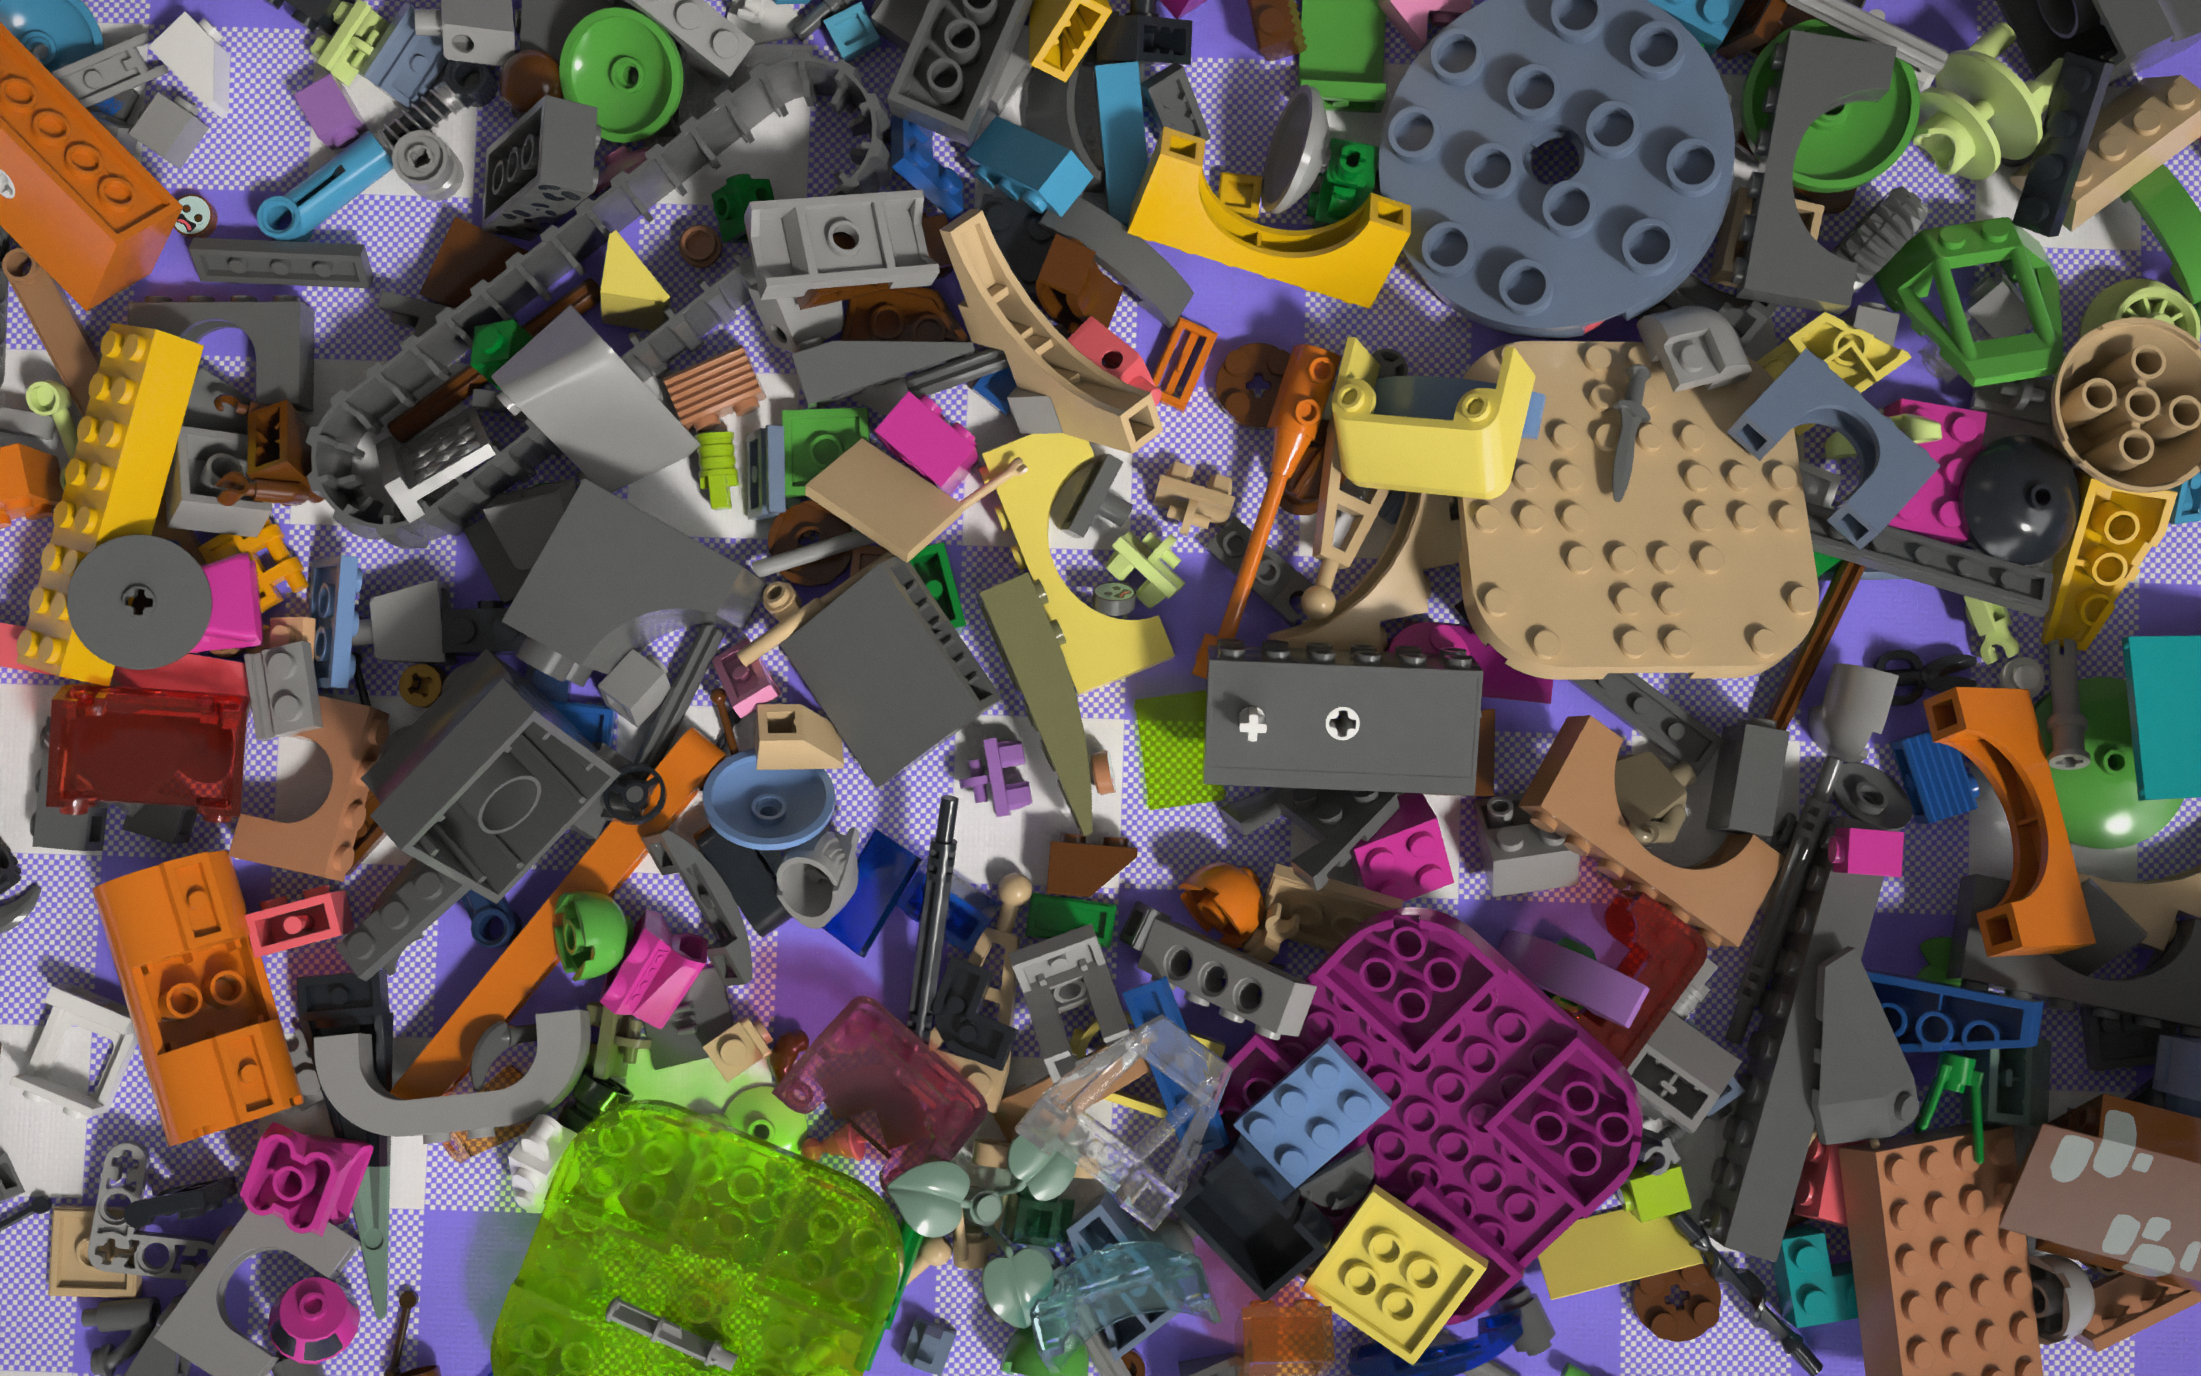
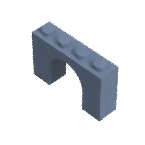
M1807 348L1727 431L1729 435L1759 461L1789 430L1796 426L1810 423L1821 424L1841 433L1852 444L1858 455L1860 478L1854 491L1826 521L1859 550L1881 533L1941 466L1930 457L1923 447L1914 443L1898 429L1889 417L1882 415L1863 398L1857 389L1849 386L1829 368L1824 360L1816 357Z

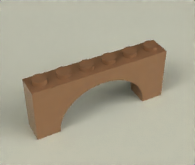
M1591 715L1567 717L1518 806L1531 815L1530 821L1536 827L1549 833L1555 832L1564 838L1563 844L1567 849L1578 855L1589 856L1598 863L1597 869L1601 873L1615 880H1623L1630 885L1629 891L1632 895L1647 903L1657 904L1664 909L1662 915L1666 919L1680 926H1688L1695 931L1694 938L1703 945L1713 949H1718L1720 946L1739 947L1785 857L1755 835L1728 834L1724 842L1713 854L1697 864L1680 868L1660 860L1645 849L1634 835L1630 833L1617 802L1614 782L1615 765L1624 739Z

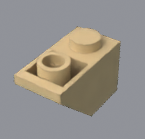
M757 704L754 731L756 770L844 768L842 739L832 722L802 704Z

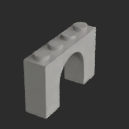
M606 0V1H608L611 5H614V3H615L617 0ZM623 0L642 11L672 35L688 54L683 61L717 88L730 78L755 44L754 40L704 0Z
M244 1203L242 1210L245 1211V1214L235 1227L229 1225L218 1237L214 1244L217 1252L208 1264L201 1263L189 1276L185 1284L189 1289L178 1304L172 1302L160 1315L156 1323L160 1329L154 1335V1338L211 1376H267L279 1357L238 1331L230 1321L226 1311L225 1293L234 1271L244 1261L258 1253L277 1250L291 1253L327 1278L335 1281L360 1247L361 1242L330 1222L327 1223L323 1237L312 1232L296 1233L288 1228L283 1219L272 1214L256 1215Z

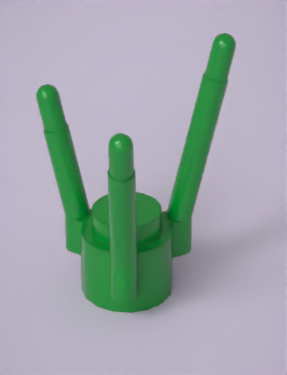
M1939 1051L1934 1077L1920 1109L1921 1117L1916 1120L1913 1130L1915 1133H1921L1922 1130L1928 1128L1943 1089L1964 1093L1965 1086L1968 1085L1971 1089L1974 1158L1977 1164H1982L1984 1162L1981 1086L1984 1073L1974 1070L1977 1059L1949 1051Z

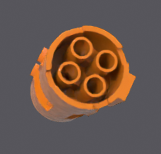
M228 850L209 853L206 851L162 862L159 865L107 881L92 889L168 1147L305 1103L262 958H254L249 938L251 933L245 917L248 911L232 858L228 856Z

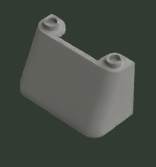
M572 305L567 307L491 376L502 390L496 396L499 401L514 416L522 411L581 470L576 475L581 482L585 478L610 493L688 457L700 446L698 441Z

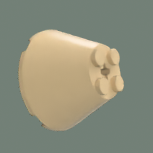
M2145 317L2117 319L2086 333L2065 354L2054 377L2051 395L2054 447L2066 459L2096 480L2123 491L2135 493L2160 492L2179 486L2193 478L2201 471V343L2188 332L2173 324Z

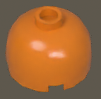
M1216 861L1201 866L1179 885V889H1185L1180 895L1181 901L1193 919L1207 933L1214 927L1224 935L1219 942L1234 949L1242 947L1255 929L1261 925L1265 911L1264 897L1259 888L1260 880L1246 866L1239 868L1228 862Z

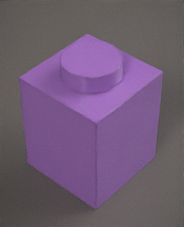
M331 73L293 94L317 137L331 150L346 148L357 140L362 133L369 130L347 90Z

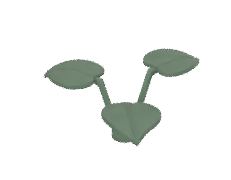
M1066 1123L1032 1126L1020 1132L1012 1140L1008 1148L1007 1166L1010 1173L1020 1180L1014 1185L995 1187L993 1191L979 1186L970 1187L969 1176L960 1166L948 1161H931L904 1171L886 1186L888 1194L896 1203L905 1222L915 1232L925 1237H942L952 1232L961 1221L962 1208L963 1216L966 1220L983 1226L984 1231L990 1234L1005 1254V1257L990 1259L984 1265L981 1286L985 1299L992 1310L1006 1323L1023 1329L1032 1325L1051 1295L1054 1284L1052 1266L1042 1253L1032 1248H1022L1013 1254L1011 1246L996 1230L994 1223L1002 1215L1003 1203L1001 1198L1003 1196L1020 1192L1027 1186L1032 1197L1039 1201H1048L1061 1195L1070 1185L1077 1167L1078 1147L1074 1131Z

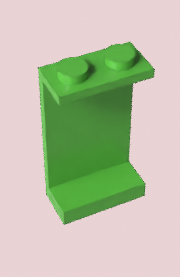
M1302 0V23L1300 26L1304 30L1302 34L1306 38L1304 43L1307 45V48L1304 52L1299 53L1298 88L1304 84L1316 87L1323 98L1326 111L1381 113L1386 101V83H1383L1386 15L1378 6L1379 0Z

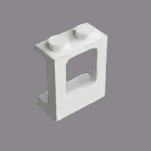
M71 983L51 986L44 1003L53 1006L26 1072L13 1076L10 1085L24 1090L22 1095L29 1100L39 1103L54 1102L64 1107L63 1113L66 1115L88 1120L89 1117L109 1112L138 1041L127 1006ZM73 1025L106 1037L114 1045L97 1089L92 1095L57 1082L51 1076V1071L67 1033Z

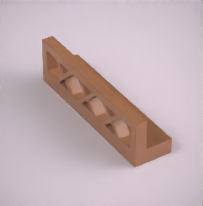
M2123 1272L2113 1276H2106L2091 1283L2095 1296L2093 1318L2082 1333L2075 1336L2074 1339L2086 1347L2099 1352L2201 1302V1293Z

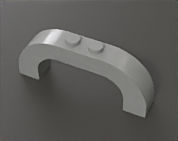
M570 1010L536 1014L537 1052L534 1062L521 1080L501 1090L411 1100L396 1097L388 1092L378 1080L373 1065L372 1035L363 1033L314 1038L316 1071L322 1089L335 1109L351 1123L369 1132L394 1137L423 1136V1144L450 1142L451 1133L467 1131L468 1139L495 1137V1128L515 1126L535 1120L539 1114L548 1113L569 1095L581 1077L589 1055L591 1042L590 1011Z

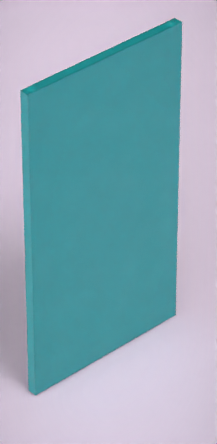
M2201 635L2123 637L2122 647L2138 801L2201 798Z

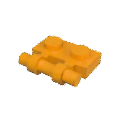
M270 518L267 519L257 538L220 534L198 547L207 564L238 553H248L249 561L255 560L262 613L284 601L276 587L282 581H287L293 593L300 592L309 586L302 574L304 570L303 565L298 557H292L282 540L285 537L278 524L271 522ZM264 548L268 549L277 564L267 571L256 554Z

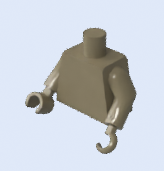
M1647 751L1636 755H1618L1614 776L1615 792L1620 812L1630 833L1634 835L1643 847L1650 843H1672L1675 841L1686 818L1687 792L1685 788L1696 782L1693 768L1684 760L1666 768L1652 752Z

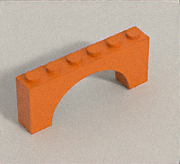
M1954 687L1923 700L1933 742L1942 743L1957 749L1972 760L1983 772L2003 806L2011 832L2013 871L2007 892L1995 907L1976 913L1987 957L2061 954L2096 944L2029 689Z

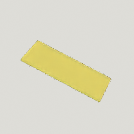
M1624 1209L1575 1221L1538 1256L1550 1300L1704 1263L1701 1252L1689 1245L1687 1238L1669 1220V1215L1641 1223L1630 1211L1625 1212Z

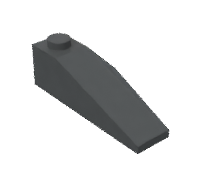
M817 337L799 343L797 345L799 352L791 354L807 408L816 409L861 394L862 391L866 390L865 387L873 384L874 387L887 385L906 377L907 373L913 371L919 373L973 354L975 349L972 342L830 341L824 343L822 337Z
M1847 946L1818 965L1816 1019L1819 1022H1823L1822 1045L1821 1047L1814 1048V1063L1821 1064L1820 1087L1812 1089V1109L1819 1143L1825 1145L1892 1137L1921 1117L1914 1076L1856 948Z

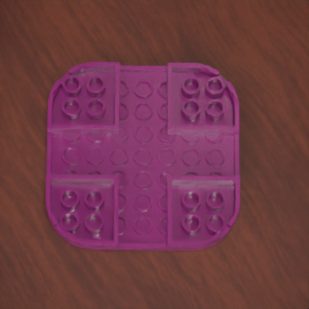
M1404 907L1386 910L1365 919L1355 926L1303 979L1316 985L1317 988L1299 1037L1281 1034L1279 1040H1274L1253 1031L1228 1057L1211 1088L1212 1096L1229 1140L1232 1141L1240 1134L1233 1126L1236 1118L1325 1040L1331 1037L1393 1102L1391 1108L1319 1168H1323L1368 1142L1374 1156L1373 1179L1366 1194L1354 1205L1340 1210H1332L1331 1207L1320 1206L1312 1202L1335 1226L1329 1247L1376 1184L1488 1260L1487 1269L1444 1326L1467 1321L1490 1308L1524 1277L1525 1268L1581 1216L1586 1219L1618 1190L1631 1174L1637 1162L1642 1141V1104L1636 1085L1623 1064L1476 931L1455 917L1427 908ZM1222 1148L1214 1150L1215 1154H1217ZM1299 1196L1298 1200L1302 1203L1304 1200Z

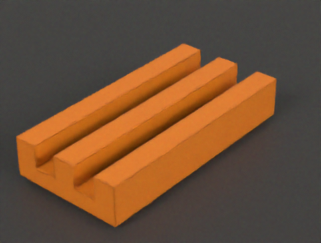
M1179 317L1152 380L1158 388L1183 330L1191 332L1165 392L1161 391L1160 399L1161 404L1172 406L1177 411L1184 413L1218 333ZM1199 336H1201L1206 341L1180 399H1178L1173 394Z

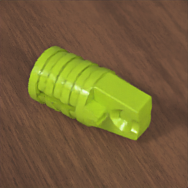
M724 431L697 434L695 439L700 444L697 448V454L699 455L698 465L700 466V489H709L711 508L713 510L732 509L730 487L739 486L738 471L735 468L734 432Z

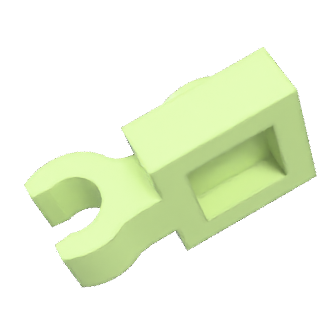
M1964 596L1963 598L1966 602L1965 613L1968 621L1972 626L1976 627L1979 637L1985 635V640L1980 649L1984 662L1988 665L1999 660L1998 654L1995 651L1996 644L2004 648L2008 658L2019 654V644L2007 626L2012 623L2007 608Z

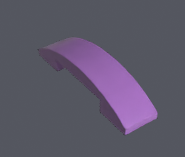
M1508 930L1497 949L1502 956L1537 987L1582 1005L1593 1014L1628 1029L1650 990L1644 984L1600 962L1527 933Z

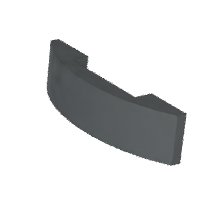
M1079 196L1062 217L1046 210L1037 223L1042 229L1052 234V237H1055V234L1063 237H1072L1081 241L1085 247L1096 251L1095 262L1140 297L1137 303L1168 328H1172L1194 295V292L1182 276L1142 238L1128 234V228Z
M668 829L648 833L641 837L661 875L680 874L717 941L707 947V955L725 986L745 985L752 980V958L747 931L731 892L715 868L690 843Z

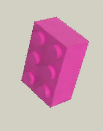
M1904 398L1884 407V416L1891 417L1908 413L1927 417L1939 422L1942 431V439L1917 444L1923 447L1930 457L1941 466L1887 526L1953 545L1968 540V534L1963 526L1959 512V486L1968 463L1982 448L1987 413Z

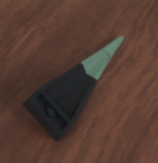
M387 969L379 970L367 982L358 978L354 972L296 978L299 1022L315 1071L314 1038L353 1033L371 1034L373 1065L376 1076L382 1086L388 1092H391L394 1012H390ZM320 1084L335 1137L364 1141L371 1144L374 1148L355 1198L353 1210L364 1255L375 1315L381 1320L387 1314L391 1136L375 1134L351 1123L335 1109Z

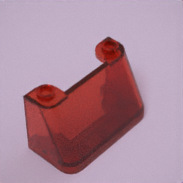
M68 684L62 686L52 698L46 807H59V812L62 814L82 815L88 813V808L98 805L100 801L195 806V812L203 814V820L207 822L226 823L232 821V817L240 818L252 699L236 694L111 685L109 687L96 684Z

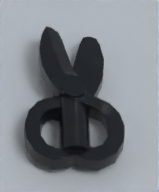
M1900 649L1887 651L1877 658L1873 666L1874 669L1898 675L1896 686L1914 685L1909 695H1893L1892 706H1904L1914 703L1922 696L1925 688L1942 693L1954 687L1977 686L1975 680L1948 675L1976 665L1977 658L1971 655L1956 654L1944 656L1930 661L1923 666L1916 654ZM1890 660H1905L1910 664V669L1885 670L1884 668Z

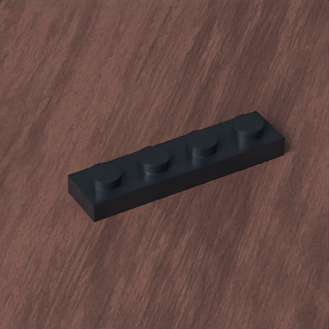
M2078 51L2066 52L2043 123V136L2036 146L2012 221L2014 225L2047 237L2059 236L2115 62Z

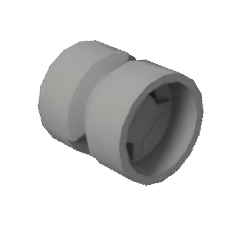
M424 130L409 132L402 136L394 146L392 153L393 168L398 176L423 198L432 201L446 200L456 194L461 187L464 178L461 161L432 132Z

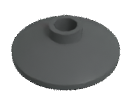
M1851 762L1842 765L1832 795L1847 815L1853 819L1893 831H1899L1907 825L1912 816L1911 802L1905 791L1894 779L1881 770L1867 764Z

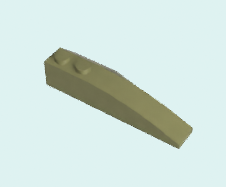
M1027 572L979 592L977 602L1015 690L1022 692L1024 696L1023 704L1031 726L1034 727L1036 732L1039 731L1042 750L1052 771H1056L1058 775V786L1080 835L1085 837L1093 833L1091 778L1086 737L1077 695L1060 645L1066 643V639L1057 619L1049 621L1043 605L1049 603L1041 581L1039 579L1032 581Z

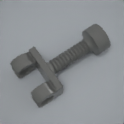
M1728 1103L1708 1118L1714 1122H1719L1732 1112L1731 1104ZM1674 1122L1660 1130L1659 1133L1642 1128L1640 1153L1634 1167L1643 1165L1652 1155L1657 1157V1161L1654 1165L1646 1168L1644 1172L1656 1176L1665 1173L1670 1163L1676 1164L1681 1160L1672 1143L1678 1141L1688 1132Z

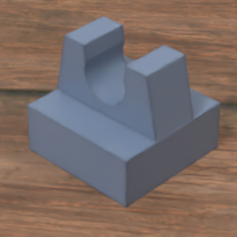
M916 1316L900 1361L927 1373L930 1372L941 1376L957 1331Z

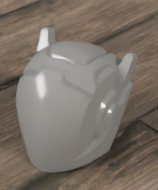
M855 827L850 828L846 835L838 832L821 831L809 841L787 848L784 851L783 859L776 875L778 884L777 897L791 916L808 928L818 929L824 927L846 906L855 893L858 885V862L855 852L860 836L859 831Z

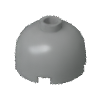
M2047 1252L2028 1254L2039 1344L2050 1345L2081 1334L2093 1318L2095 1310L2094 1290L2088 1276L2078 1264L2069 1258Z

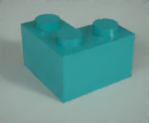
M1810 1224L1797 1225L1786 1229L1777 1261L1772 1262L1781 1317L1796 1328L1859 1318L1852 1261L1830 1264L1825 1233Z

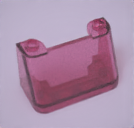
M866 996L856 997L848 1003L772 1091V1094L788 1108L801 1114L811 1113L824 1102L880 1151L888 1161L879 1172V1182L883 1191L890 1198L891 1196L886 1190V1186L890 1181L904 1171L931 1161L950 1162L982 1123L988 1112L987 1102L977 1088L879 1002Z

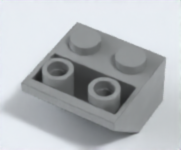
M1525 793L1474 800L1482 864L1492 897L1578 885L1580 855L1567 849L1563 844L1565 839L1557 833L1546 832L1531 823V815L1518 806Z
M1666 1009L1625 1068L1632 1077L1641 1100L1683 1130L1692 1134L1697 1130L1716 1103L1742 1061Z

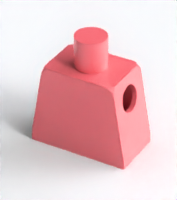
M1090 316L1067 339L1080 353L1102 370L1129 385L1151 392L1155 406L1158 405L1162 395L1161 390L1155 386L1143 358L1094 317ZM1102 359H1104L1106 363L1104 366L1102 365Z

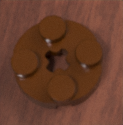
M1266 343L1246 344L1230 352L1218 371L1215 383L1216 398L1223 412L1225 411L1228 417L1243 428L1251 430L1269 429L1266 427L1290 354L1285 350ZM1254 376H1262L1263 381L1270 384V389L1264 390L1262 397L1259 398L1255 397L1254 390L1246 388V382H1252Z
M804 501L789 509L787 508L785 513H780L775 518L768 535L769 553L771 556L803 547L800 544L803 537L810 538L813 532L820 534L819 541L852 532L853 529L848 523L815 501ZM853 549L780 571V574L789 581L804 587L831 585L849 568Z
M1704 1263L1633 1280L1630 1300L1633 1311L1638 1320L1660 1339L1673 1342L1689 1341L1704 1334L1708 1328L1715 1326L1719 1320V1308L1721 1305L1720 1286L1713 1279L1709 1268ZM1673 1285H1677L1681 1291H1686V1298L1682 1300V1304L1678 1307H1675L1673 1303L1665 1302V1296L1671 1294L1670 1287Z

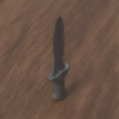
M1634 364L1625 369L1628 376L1625 400L1613 403V408L1621 413V431L1615 451L1612 472V492L1615 502L1622 500L1629 484L1637 429L1641 422L1644 423L1651 419L1649 412L1642 406L1645 383L1651 377V373L1646 366L1641 364Z

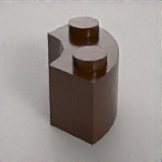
M1055 234L1036 281V294L1042 307L1058 324H1064L1071 334L1090 316L1094 317L1106 328H1109L1124 287L1113 282L1099 270L1095 262L1096 251L1085 247L1078 239Z

